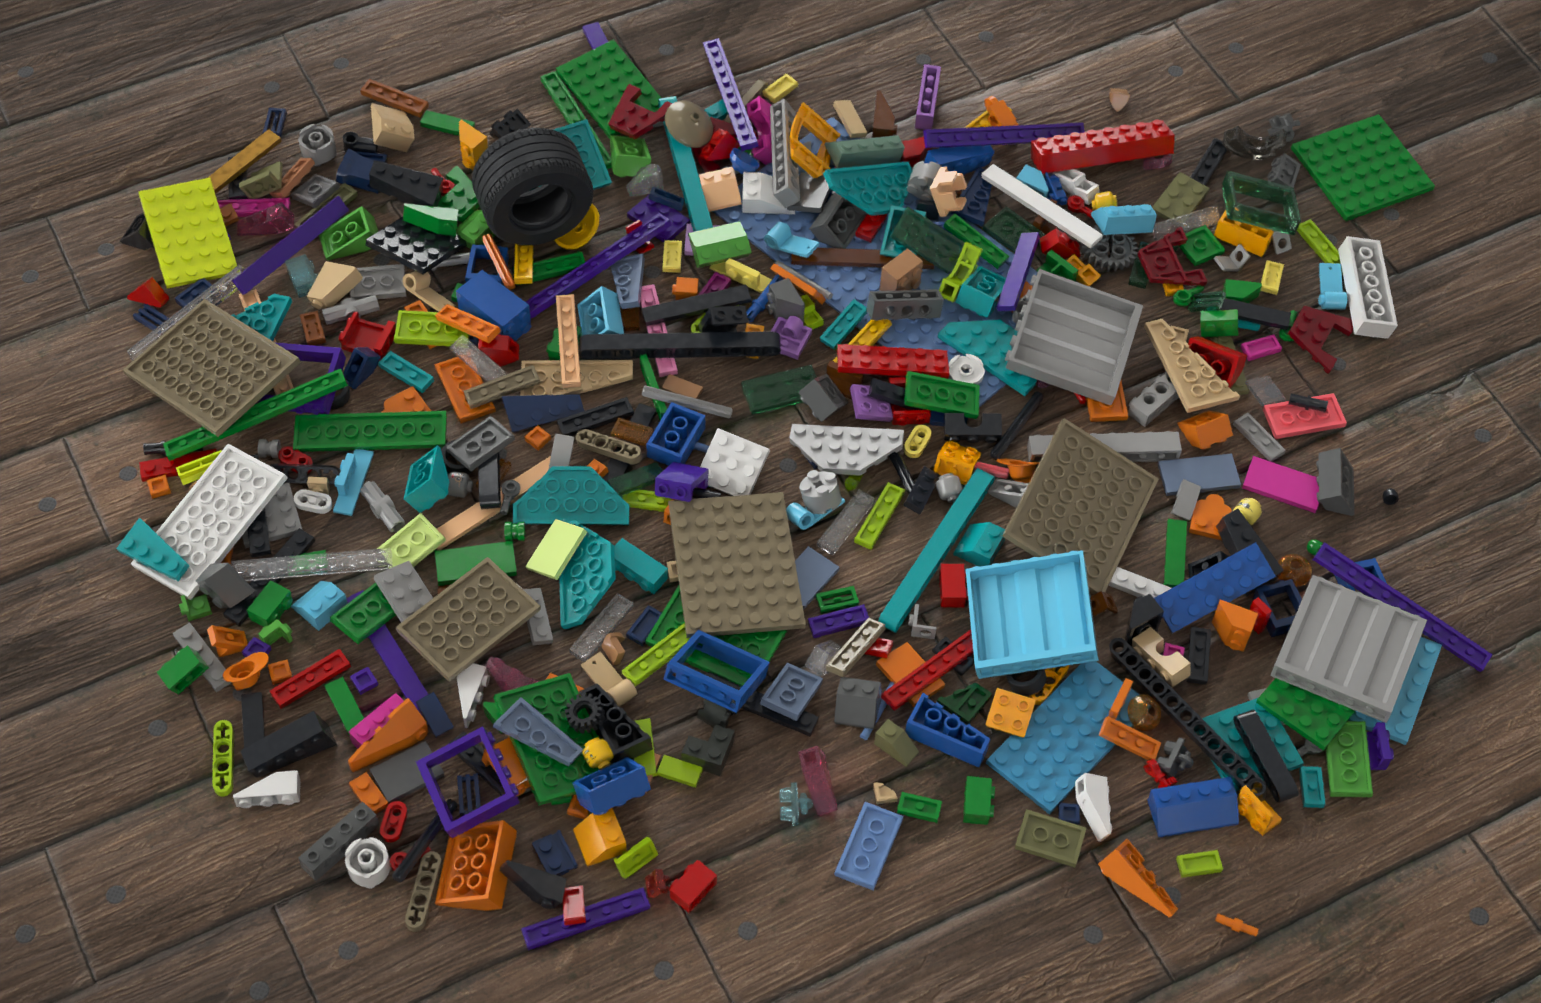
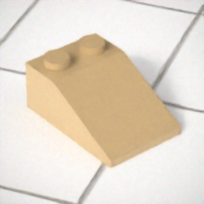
M372 103L371 114L374 144L407 152L414 141V128L406 113Z

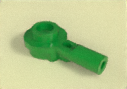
M1197 286L1190 290H1179L1174 294L1173 301L1178 306H1188L1191 302V297L1204 291V287Z
M1295 310L1290 311L1291 316L1288 330H1279V337L1284 341H1293L1288 332L1297 317Z

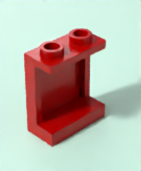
M354 311L353 315L348 318L344 331H341L339 335L342 350L353 352L355 347H368L381 356V361L394 341L396 324L388 320L386 326L363 320L359 318L358 312Z
M906 377L889 378V383L905 388ZM890 403L893 415L892 425H922L930 422V410H910Z

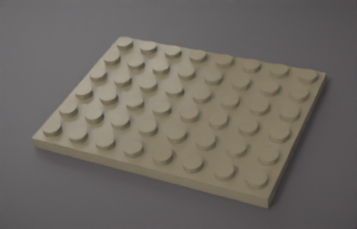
M204 299L125 367L123 372L129 378L219 437L297 367L301 361L294 354Z
M1063 418L1002 536L1034 557L1083 550L1089 592L1094 595L1100 591L1105 592L1159 479Z
M783 492L692 499L690 502L681 500L668 501L686 638H691L697 630L711 636L805 628L806 623Z

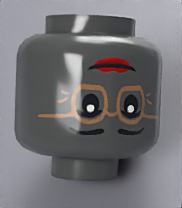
M452 471L448 475L450 481L448 488L449 496L464 498L468 492H472L473 481L470 480L467 473Z

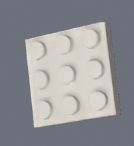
M717 428L700 467L709 469V487L731 496L751 495L770 449Z

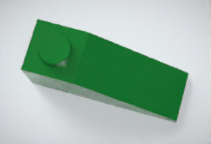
M404 203L403 221L436 234L456 236L458 209Z

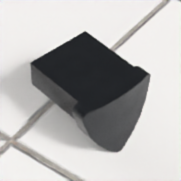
M915 201V209L926 212V220H939L935 201Z

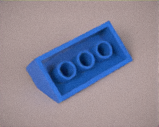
M1231 777L1151 789L1147 800L1158 837L1239 824L1237 793Z

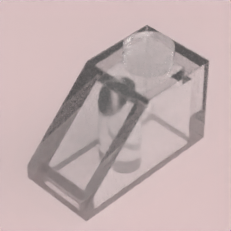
M649 164L646 167H641L626 186L629 197L648 194L653 186L664 190L662 171L659 165Z
M832 640L815 645L805 666L816 676L828 674L829 671H826V665L842 647Z

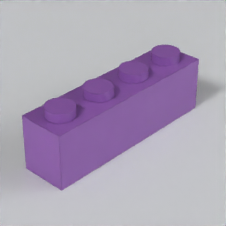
M924 64L916 113V129H932L941 66Z

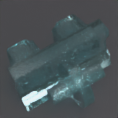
M797 782L791 783L790 788L779 789L780 802H791V806L780 807V820L792 821V826H798L799 809H801V814H807V809L813 806V801L807 798L806 793H801L800 799H798Z

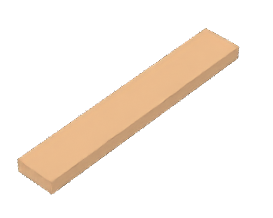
M574 294L556 295L562 388L581 387Z

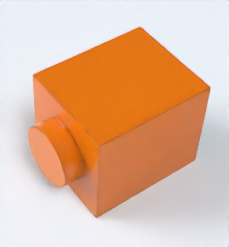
M677 277L676 284H673L672 295H675V300L697 296L699 278Z

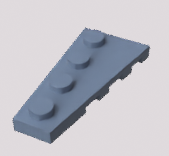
M643 254L625 256L611 265L622 309L640 307L645 263Z
M522 697L493 724V728L568 767L583 752L579 745Z

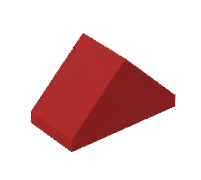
M151 277L135 288L127 296V299L161 308L169 301V296L155 279Z

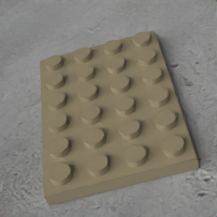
M487 557L396 626V631L450 682L538 613L541 607Z

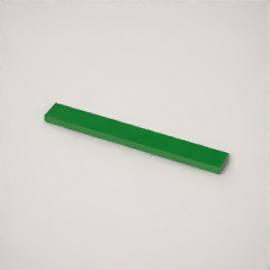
M556 71L540 76L541 82L568 124L586 119ZM590 125L607 169L612 168L611 157Z

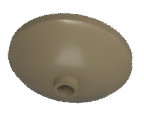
M681 100L674 102L667 109L665 123L670 134L678 142L688 147L698 148L710 141L713 135V124L709 115L699 105Z

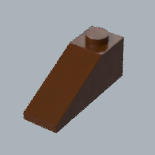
M877 90L872 138L897 135L898 125L894 124L895 116L881 90Z

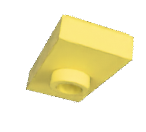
M785 74L764 89L762 95L775 104L797 88L798 82L788 74Z
M664 240L663 272L681 273L682 241Z
M1266 261L1260 291L1277 295L1284 264Z

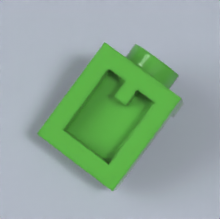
M206 594L191 600H186L185 595L181 596L182 603L179 604L182 615H187L188 621L212 614Z

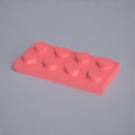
M1335 394L1312 397L1328 401L1326 413L1288 405L1289 401L1264 405L1263 412L1274 438L1280 439L1345 427L1347 422Z

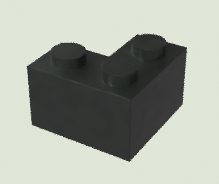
M715 724L709 741L689 735L682 751V761L701 766L703 771L721 776L734 744L735 730Z

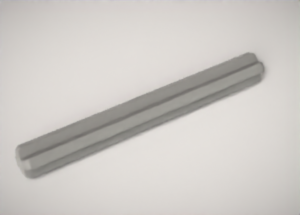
M644 386L642 390V396L667 403L672 402L686 408L724 418H730L732 415V408L650 386Z

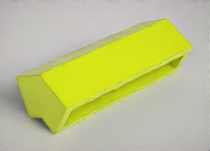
M222 450L176 467L182 484L186 485L199 480Z

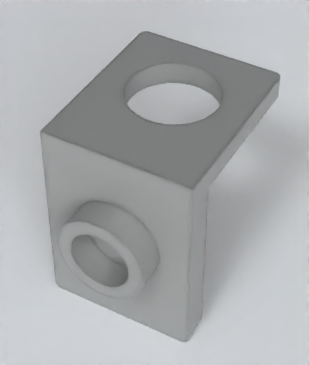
M1279 225L1268 227L1274 231L1272 240L1275 254L1292 249L1288 229L1279 227ZM1284 238L1286 244L1283 248H1279L1278 242Z
M1239 244L1230 256H1215L1214 260L1223 271H1239L1250 258V255L1242 244ZM1239 251L1243 253V259L1240 262L1236 258Z
M915 604L914 614L909 616L908 626H912L911 636L935 639L936 627L917 625L919 604ZM922 630H927V631H930L931 633L925 634V633H922L921 631H922Z

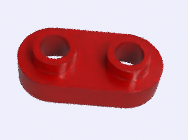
M287 446L279 451L278 458L281 464H300L305 462L304 465H313L311 457L299 450H293V447ZM291 469L292 471L298 473L296 469Z
M391 802L386 808L380 826L381 837L386 842H395L402 835L408 816L407 807L403 802ZM396 812L401 813L399 816H394ZM390 831L395 832L393 835H388Z

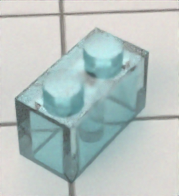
M306 254L285 261L287 272L299 298L308 295L318 276V273L314 274L313 272L315 267L312 260L308 261Z

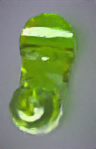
M864 474L849 475V478L845 480V488L849 491L856 489Z

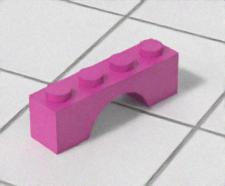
M758 96L746 106L748 117L756 127L759 139H757L759 147L752 148L753 156L767 165L772 163L771 104Z

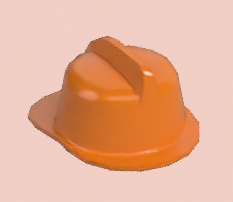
M997 459V462L1008 466L1009 474L1013 480L1023 483L1030 482L1036 470V465L1039 464V462H1026L1016 459Z
M257 652L247 656L238 663L228 667L223 673V679L231 682L237 691L255 685L260 676V670L268 663V654Z

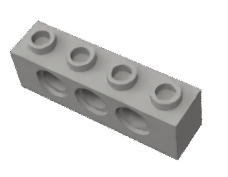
M1166 371L1163 376H1158L1150 387H1145L1139 397H1134L1129 403L1128 415L1144 427L1179 398Z

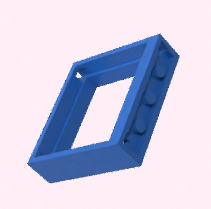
M697 630L668 662L664 680L737 713L766 678L770 662ZM697 649L752 675L741 689L737 690L682 664Z

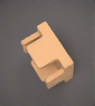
M940 167L930 187L940 217H947L950 211L962 210L967 201L966 197L956 198L957 194L955 190H965L967 187L963 174L957 173V171L949 172L947 167Z

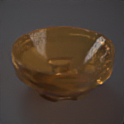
M1287 554L1278 561L1284 570L1278 577L1280 580L1287 581L1292 579L1295 586L1299 587L1305 585L1311 578L1312 567L1303 556ZM1297 561L1302 567L1300 569L1293 568L1291 562Z
M1142 694L1130 700L1128 716L1134 727L1141 731H1150L1159 725L1162 715L1161 708L1152 696ZM1148 705L1154 708L1153 716L1148 713Z

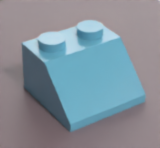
M320 581L291 607L319 631L330 622V616L348 603L345 593L332 582Z

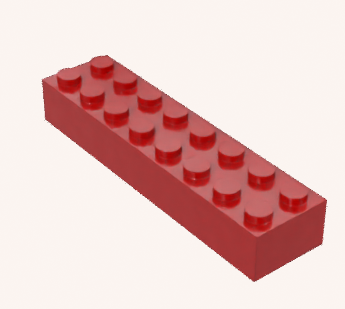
M1154 120L1149 123L1139 122L1135 125H1121L1116 128L1106 127L1103 130H1088L1083 133L1073 132L1070 135L1064 136L1055 135L1051 138L1041 137L1037 140H1031V160L1038 170L1045 174L1173 154L1175 134L1163 120Z

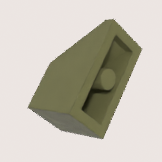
M889 719L886 720L875 734L874 744L905 767L919 753V750L907 733Z

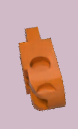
M994 96L985 99V107L990 114L987 120L992 127L1019 125L1016 117L1004 100L998 101Z

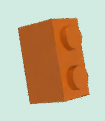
M1208 410L1178 422L1179 428L1190 444L1200 449L1210 448L1211 444L1225 442L1228 437L1233 436L1228 414Z
M1220 599L1212 619V624L1224 645L1229 646L1233 650L1244 652L1258 613Z

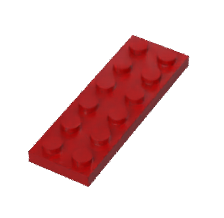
M837 344V369L839 373L906 376L907 372L911 371L949 379L947 350Z

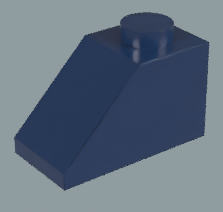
M355 347L343 372L349 386L356 389L374 373L381 356L368 347Z

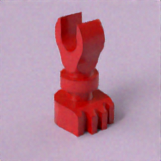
M1155 759L1147 761L1148 764L1143 766L1145 772L1155 778L1156 783H1160L1158 788L1176 786L1178 781L1175 777L1172 776L1166 779V774L1164 772L1161 773L1159 764Z

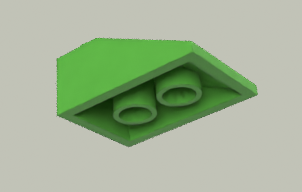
M610 135L613 174L618 177L648 178L651 156L645 139Z
M361 206L329 226L319 234L326 259L333 260L370 250L371 248L366 246V239L379 231L374 216Z

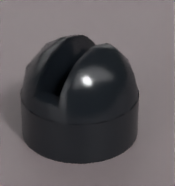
M1388 488L1384 491L1382 497L1385 504L1393 505L1398 502L1399 497L1395 489Z

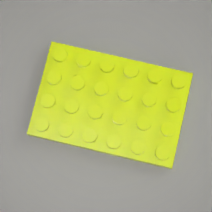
M210 178L139 191V198L167 289L193 284L202 278L212 280L239 274Z

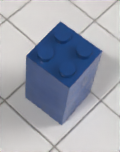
M481 270L456 290L458 309L500 327L501 332L499 335L509 336L516 342L521 335L530 330L529 304L485 271Z

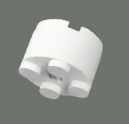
M370 837L363 840L362 838L357 839L346 850L345 864L348 874L354 883L366 888H373L386 879L391 869L390 859L385 845L380 840Z

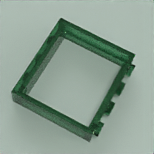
M1227 171L1221 185L1227 219L1295 236L1301 223V217L1293 187ZM1235 192L1283 204L1285 215L1237 203Z

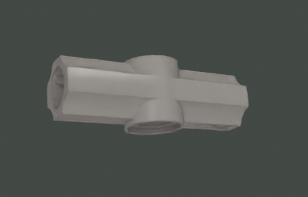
M372 295L358 300L351 297L346 298L340 305L322 309L325 323L328 325L343 320L347 321L354 311L358 312L360 318L361 315L379 311L380 309L376 295Z
M368 481L363 484L360 492L370 504V508L376 518H380L390 532H398L402 529L405 521L395 509L391 498L388 495H384L374 481Z

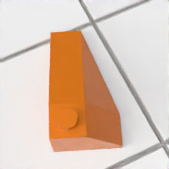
M409 698L388 715L390 720L382 728L380 726L377 727L373 739L365 741L350 757L348 763L352 772L411 747L427 736L429 732L427 722Z
M1128 839L1123 841L1098 864L1101 872L1106 877H1109L1113 882L1166 916L1171 917L1178 910L1166 890L1161 886H1157L1155 874L1153 871H1148L1143 865L1145 859Z

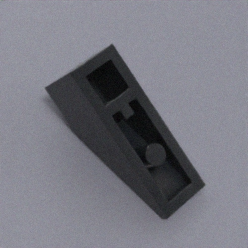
M507 860L500 866L499 871L534 903L541 904L546 909H555L562 903L567 878Z

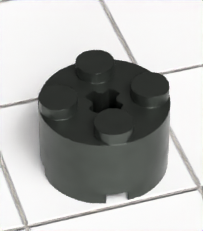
M705 699L703 702V708L705 709L702 710L700 708L697 719L713 728L715 724L726 728L730 715L733 716L735 712Z

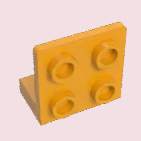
M946 441L938 453L934 472L941 476L953 473V475L959 477L961 484L966 485L973 474L976 463L981 457V452L973 447L966 448L960 446L954 441Z
M997 688L986 721V727L1024 738L1036 700Z
M1245 785L1242 787L1237 798L1238 813L1245 816L1250 822L1251 827L1263 836L1281 823L1282 818L1265 800L1261 802L1253 794L1258 793L1255 789L1251 791Z

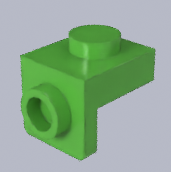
M278 619L270 625L263 627L261 632L258 633L260 640L268 645L273 644L282 636L289 643L293 641L291 628L286 623L282 624Z

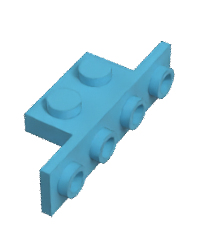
M355 449L353 454L347 453L345 460H342L340 465L341 472L335 478L338 498L333 513L353 515L374 451Z

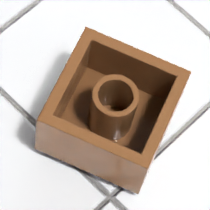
M907 248L882 267L880 291L912 290L918 288L921 283L923 261Z

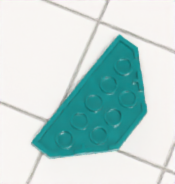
M909 162L827 169L823 175L831 190L873 216L889 214L891 206L903 208L904 200L909 193L907 187L912 168Z
M272 294L268 296V300L260 304L257 302L245 308L244 312L231 316L273 341L293 300L288 296Z
M1002 320L949 322L938 333L937 338L964 356L971 354L978 357L986 371L1022 395L1026 396L1036 386L1037 379L1006 369L1008 361H1005L1008 350H1012L1013 346L1010 345L1012 336L1017 335L1018 331Z
M552 466L540 480L533 484L513 504V524L525 522V524L552 525L554 520L557 519L566 523L576 520L581 525H629L630 506L591 466Z
M576 520L567 523L584 528L587 533L559 577L561 627L564 630L583 624L616 580L614 545Z

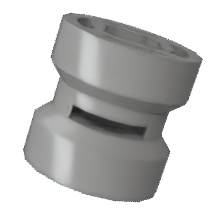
M259 439V458H266L267 456L278 458L279 451L281 450L280 440L273 439L268 442L266 439Z

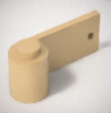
M414 271L404 275V287L438 312L447 304L453 307L456 306L429 287L431 278L428 272L423 275Z
M601 652L581 664V667L595 684L598 683L619 707L637 695V690L632 682L627 678L623 680Z

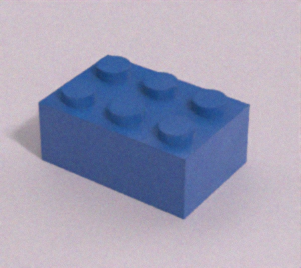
M671 402L646 444L647 457L668 466L673 462L685 464L705 430V415Z
M628 757L572 782L579 804L595 815L605 814L608 812V809L614 806H622L627 800L641 797L645 792L651 790L645 768Z

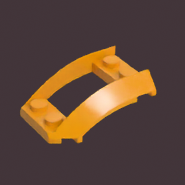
M804 102L801 104L791 127L790 154L791 159L813 178H818L823 175L825 170L831 169L829 168L831 157L825 147V143L836 142L841 134ZM802 125L822 141L817 156L798 141Z

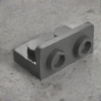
M1285 153L1279 158L1276 157L1271 164L1272 169L1267 176V186L1270 187L1276 183L1290 192L1294 188L1301 164Z

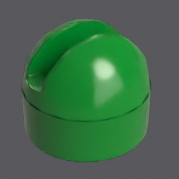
M1316 539L1310 540L1307 544L1308 552L1315 556L1323 543Z

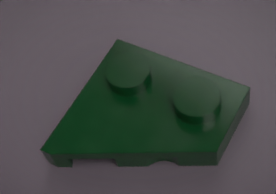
M973 683L965 689L954 691L952 695L945 698L939 697L937 702L951 714L954 713L960 717L961 721L968 725L991 699L992 693L978 683Z

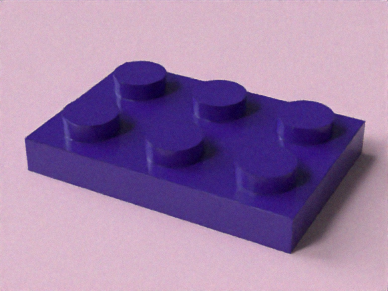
M649 195L627 212L629 219L633 222L640 220L642 224L659 213L667 217L671 222V226L655 236L663 243L664 240H673L687 227V224H690V219L671 207L648 199Z

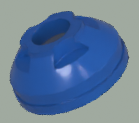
M732 149L730 160L732 167L741 174L743 172H756L760 165L754 157L740 149Z

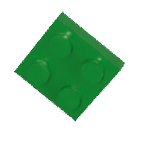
M1206 225L1185 233L1187 237L1186 244L1178 245L1194 266L1209 261L1225 252V248Z

